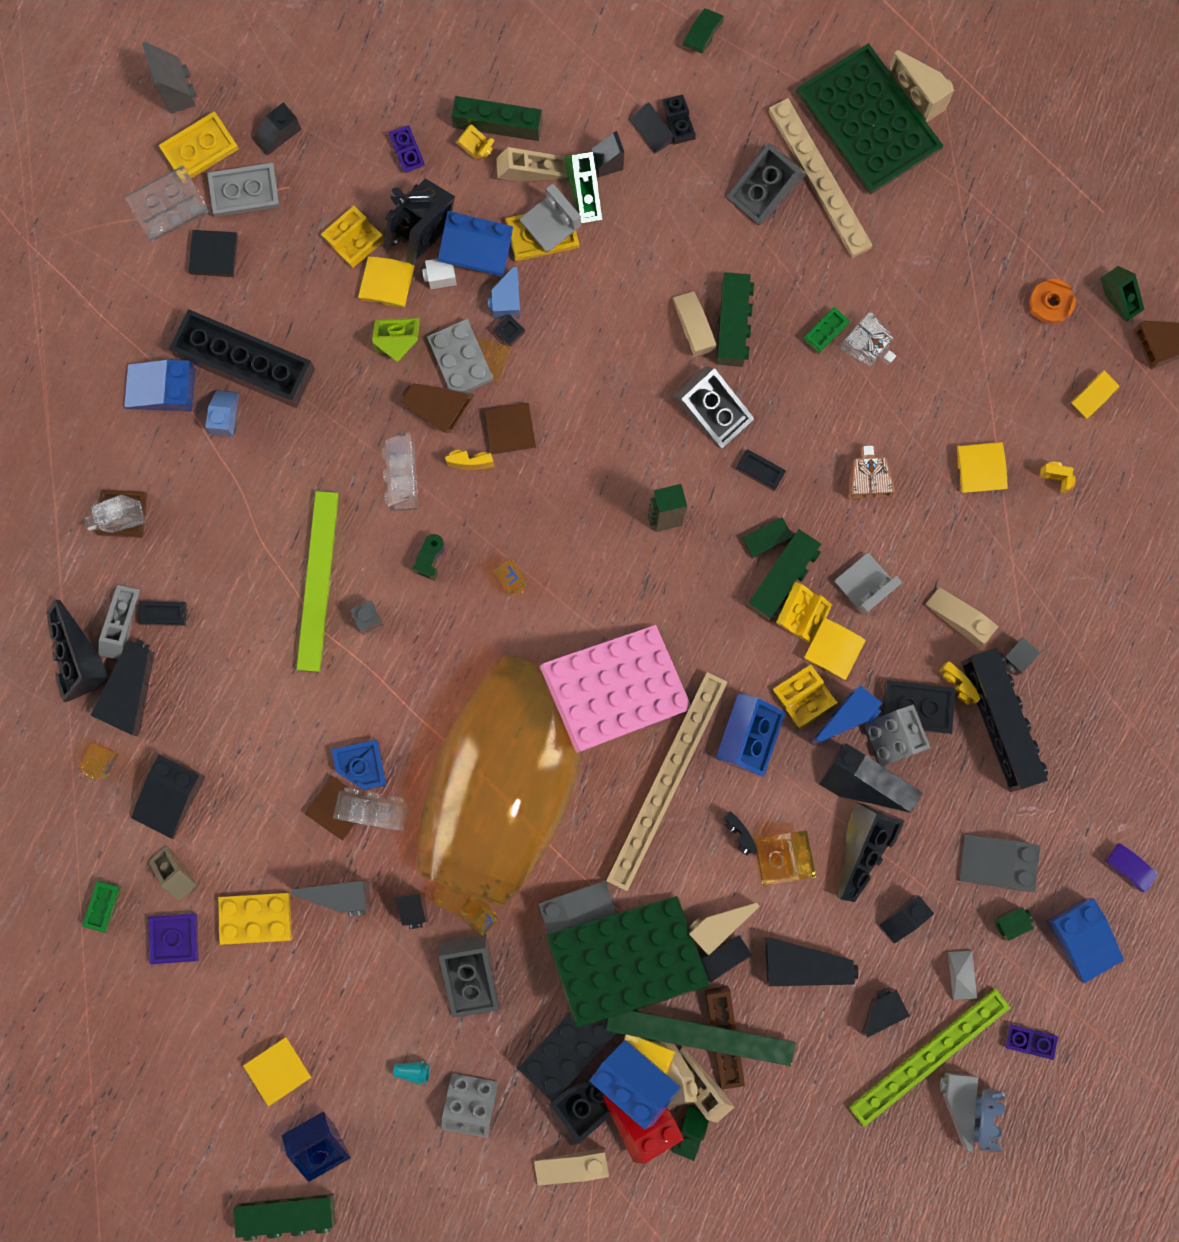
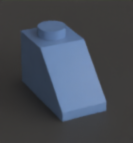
M513 267L492 289V298H488V309L493 311L494 319L506 318L509 314L513 318L520 317L517 267Z
M216 390L208 406L205 427L211 435L234 437L239 393Z

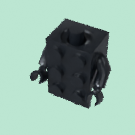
M426 178L419 185L416 184L412 191H408V194H403L402 190L398 187L391 190L393 196H390V198L397 207L394 210L391 209L385 218L387 224L383 233V247L388 249L389 246L397 245L399 241L408 243L405 261L411 265L443 234L447 212H452L455 200L454 195Z

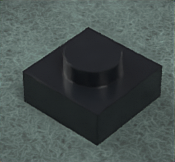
M509 314L494 329V333L511 347L525 333V329Z

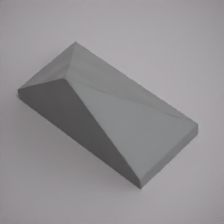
M972 950L948 952L953 1000L977 998Z

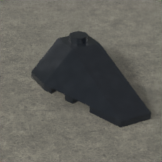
M55 600L47 611L51 639L56 641V653L53 654L54 661L59 662L60 674H56L57 683L63 702H69L97 690L107 678V669L103 665L100 655L61 600Z
M847 743L841 745L819 783L820 786L838 797L909 813L912 812L922 794L921 791Z
M856 803L847 825L837 898L850 902L857 900L870 881V872L874 866H880L883 861L881 856L887 847L892 848L905 820L872 806Z
M590 1080L566 1089L548 1104L556 1127L570 1145L581 1143L611 1116L602 1097L605 1094L595 1087Z

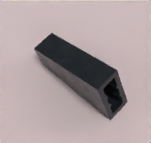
M128 640L90 716L138 737L155 653L148 650L150 645L140 640H137L136 643Z
M765 937L768 986L855 985V979H858V966L854 965V960L771 937Z

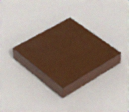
M529 403L484 410L492 455L536 448Z
M100 490V505L114 499L116 501L99 507L97 527L99 528H97L96 534L98 536L143 538L147 493ZM126 499H132L130 502L128 501L126 504L124 503L123 505L121 504L120 506L118 505L117 507H112L110 510L108 509L107 511L103 510L105 507L107 508L109 505L111 506L112 504L114 505L115 503L117 504L118 502L120 503L121 501H126ZM131 518L141 522L139 525L119 530L120 526L118 524L124 520L126 521ZM110 523H112V526L113 524L118 526L111 533L100 529V527L104 529Z
M331 776L305 815L343 841L370 802Z

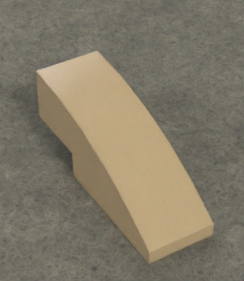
M695 292L673 297L693 356L696 357L715 351V339Z

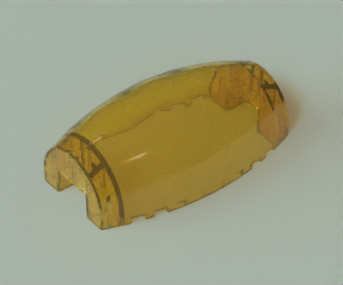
M502 655L481 679L461 708L441 747L428 783L421 814L417 848V874L505 907L524 885L556 835L568 808L583 751L576 753L540 669V665L517 657Z

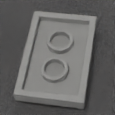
M273 163L207 173L214 217L280 207Z
M468 319L427 336L449 389L469 392L494 381Z

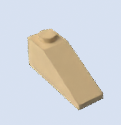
M508 147L496 158L498 179L520 182L568 178L565 156Z
M940 587L925 604L926 607L978 648L983 646L999 627L980 611Z
M754 902L704 917L702 920L698 917L689 926L691 929L689 935L707 955H710L760 906Z
M656 1041L675 1051L667 1075L680 1085L681 1089L668 1106L697 1102L696 1095L698 1089L694 1076L675 1044Z
M682 1048L679 1052L694 1076L698 1089L696 1095L697 1102L694 1103L707 1120L718 1123L734 1108V1105L685 1048Z
M605 1148L534 1160L538 1186L584 1182L609 1177Z

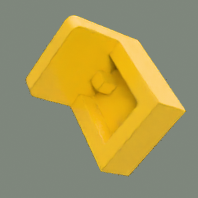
M470 124L456 143L477 160L482 157L486 158L493 150L491 145L495 140L492 138L487 139Z
M1060 462L1046 463L1040 469L1039 478L1062 481L1060 494H1066L1073 489L1076 480L1075 475H1073L1074 468L1062 466Z

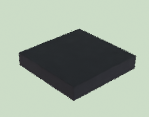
M193 230L189 274L234 277L238 241L237 232Z

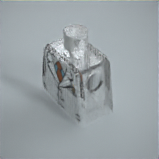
M871 311L848 335L840 347L842 351L868 366H872L878 358L889 366L897 357L888 348L894 339L893 335Z
M119 495L91 507L92 516L86 517L84 520L89 531L99 529L108 533L145 524L141 503L124 495Z

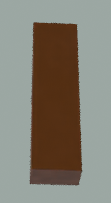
M729 987L705 989L711 1025L736 1030ZM715 1052L721 1089L745 1086L741 1057Z

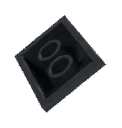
M158 754L146 777L131 818L173 839L206 777L166 756Z

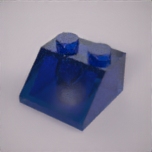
M324 1111L281 1135L288 1159L308 1182L351 1158L334 1123Z

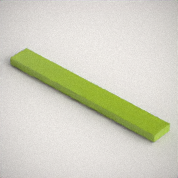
M316 491L297 661L298 671L321 673L339 493Z
M995 988L992 989L848 1106L863 1127L867 1126L1011 1007Z

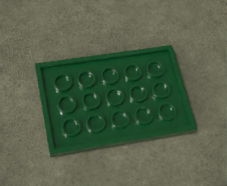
M869 43L802 84L796 90L870 195L936 154L944 146Z
M678 896L556 931L545 936L576 1029L710 986L695 942L689 935L691 931Z

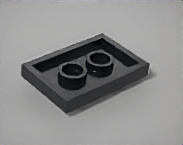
M887 680L885 681L882 716L914 705L924 732L952 734L956 688Z

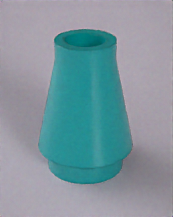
M424 1061L396 1063L393 1076L394 1078H400L421 1085L429 1080L430 1065L425 1064Z

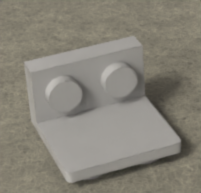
M551 184L546 188V198L520 218V222L545 252H549L581 227V216L556 186Z
M869 553L865 554L834 581L863 616L903 583L897 576L891 579Z
M914 705L893 711L875 719L873 722L871 721L869 724H864L879 764L882 766L931 748Z
M452 1074L442 1115L441 1130L488 1138L498 1082Z

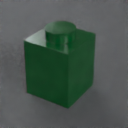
M1016 907L993 918L1002 939L1010 941L1034 929L1032 922H1034L1033 917L1024 907Z

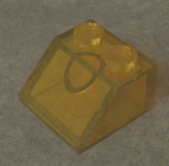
M807 830L754 840L758 850L757 859L763 886L816 877Z

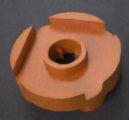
M1048 279L1038 284L1030 296L1031 314L1044 323L1061 324L1072 314L1076 306L1075 295L1073 296L1070 290L1071 287L1059 279ZM1055 297V302L1058 301V305L1051 306L1047 299Z

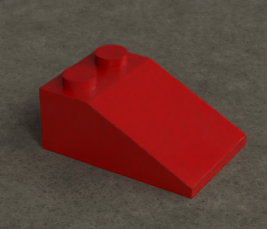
M606 1095L602 1096L633 1162L646 1164L684 1140L674 1117L667 1108L653 1126L644 1130Z

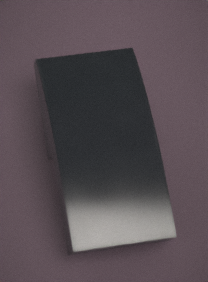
M684 95L663 99L662 103L669 129L674 136V144L695 140L696 134L689 117V109Z
M729 811L723 818L726 821L724 826L734 834L737 831L740 833L735 840L739 844L737 849L746 856L749 854L756 855L758 850L749 831Z
M740 935L713 951L710 955L701 959L708 981L711 983L750 958L752 954Z

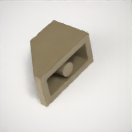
M165 846L149 860L161 886L178 901L197 886L191 873L168 846Z

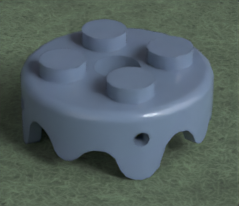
M983 1089L982 1096L977 1095L974 1142H978L979 1150L1002 1152V1145L991 1141L1002 1137V1130L994 1124V1118L1004 1115L1006 1110L1002 1103L996 1101L1005 1099V1093L1002 1091Z

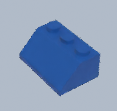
M448 211L438 262L503 276L513 226Z
M738 693L716 759L730 766L764 777L786 712L760 698Z
M624 1040L601 1064L590 1079V1082L644 1130L656 1123L681 1089L680 1085L627 1040Z

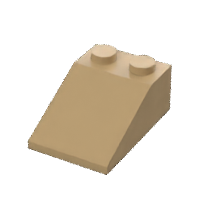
M899 50L894 52L888 70L925 121L928 122L944 112L955 91L951 81L946 79L941 72Z

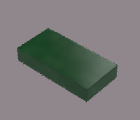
M783 517L743 537L742 540L751 557L755 558L792 539L793 535Z

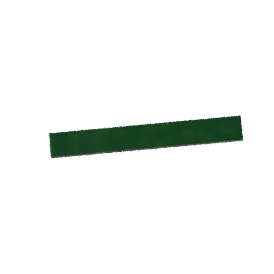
M636 1010L607 1019L605 1030L609 1032L786 1066L792 1065L796 1042Z

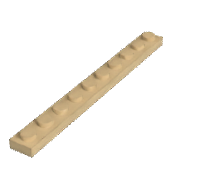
M708 672L706 673L606 880L607 882L628 891L727 685V681Z

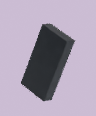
M748 449L736 467L737 471L773 491L776 490L786 473V470Z
M140 601L138 624L186 626L187 603Z

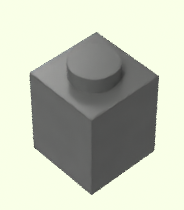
M371 600L350 610L362 634L384 625Z
M1024 637L1019 639L1004 655L1006 671L1016 676L1023 673L1040 652Z

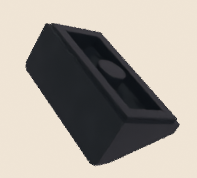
M649 102L630 118L633 125L655 154L673 142L674 136Z

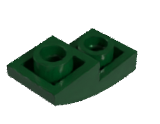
M704 8L690 28L683 46L702 54L712 42L713 34L723 23L724 16Z

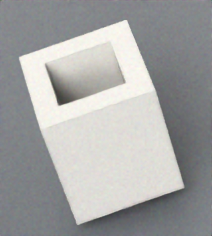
M438 259L425 261L426 269H422L424 282H429L430 289L457 285L453 265L438 262Z

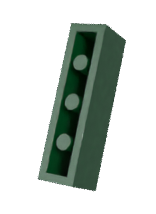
M455 96L451 115L453 128L466 130L472 124L479 132L539 141L543 122L542 109Z
M724 272L716 365L743 367L744 361L749 359L750 346H746V338H750L751 325H747L748 317H752L753 304L749 303V296H753L754 282H750L751 274Z
M682 484L654 490L653 498H650L649 513L647 514L650 526H654L656 532L682 526L687 509Z
M798 529L746 607L768 622L771 617L776 619L783 609L780 604L784 598H788L797 579L802 582L809 571L806 569L810 561L814 563L821 554V551L818 550L821 543Z
M334 1194L238 1203L234 1207L235 1238L243 1237V1241L258 1239L257 1236L267 1235V1238L272 1239L281 1237L282 1233L290 1232L291 1236L304 1235L306 1231L315 1230L316 1234L330 1232V1228H333L336 1224Z

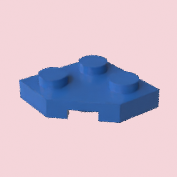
M378 740L332 749L335 770L338 774L363 790L387 786Z

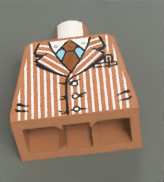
M874 446L861 447L862 458L854 459L851 464L848 499L891 497L895 493V488L887 458H875Z

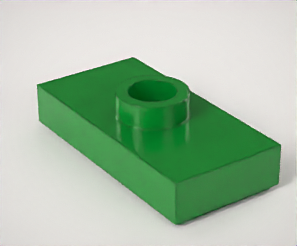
M833 307L804 336L803 340L820 354L849 325L850 320L836 307Z
M96 881L82 927L107 933L121 887Z

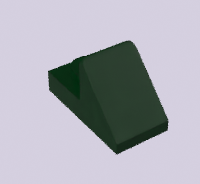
M687 1106L679 1128L684 1140L673 1146L671 1150L672 1153L692 1161L695 1160L701 1141H704L709 1120L705 1118L699 1109Z

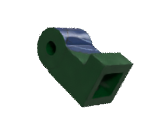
M437 534L427 536L412 568L415 574L433 581L436 580L438 570L434 567L438 557L445 551V544L441 536Z

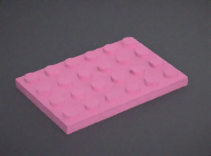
M656 625L540 665V669L576 753L687 712L691 706Z

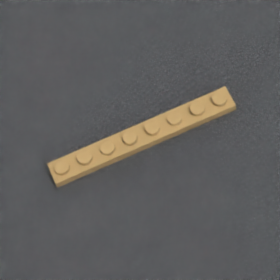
M789 98L769 107V114L797 163L807 172L805 177L851 257L854 258L870 250L873 246Z

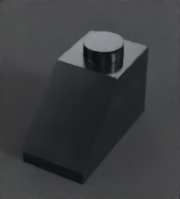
M283 102L265 116L253 139L268 156L298 133L301 127L297 117Z
M616 131L592 148L595 170L598 177L621 171L624 168V149Z
M425 894L396 897L402 926L408 925L409 929L423 928L422 923L428 922Z
M913 895L880 923L879 926L895 944L919 928L934 915V912L919 895Z
M886 987L876 992L877 997L871 1000L862 1029L864 1036L868 1038L910 1016L897 990H890L889 987Z

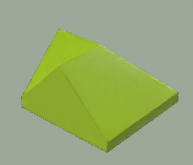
M420 318L375 320L372 341L376 353H386L398 362L418 341Z

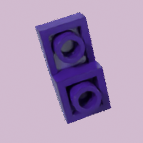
M409 125L389 132L404 173L425 166Z
M1117 843L1106 860V863L1119 876L1126 877L1140 892L1147 893L1158 876L1145 861L1120 843Z
M1010 1024L1005 1048L1054 1060L1059 1036Z

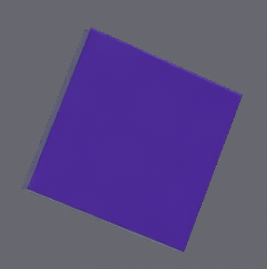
M197 913L148 917L150 964L199 961Z

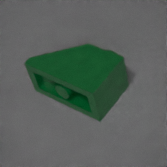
M1117 266L1101 277L1105 296L1125 321H1129L1145 310L1135 273Z

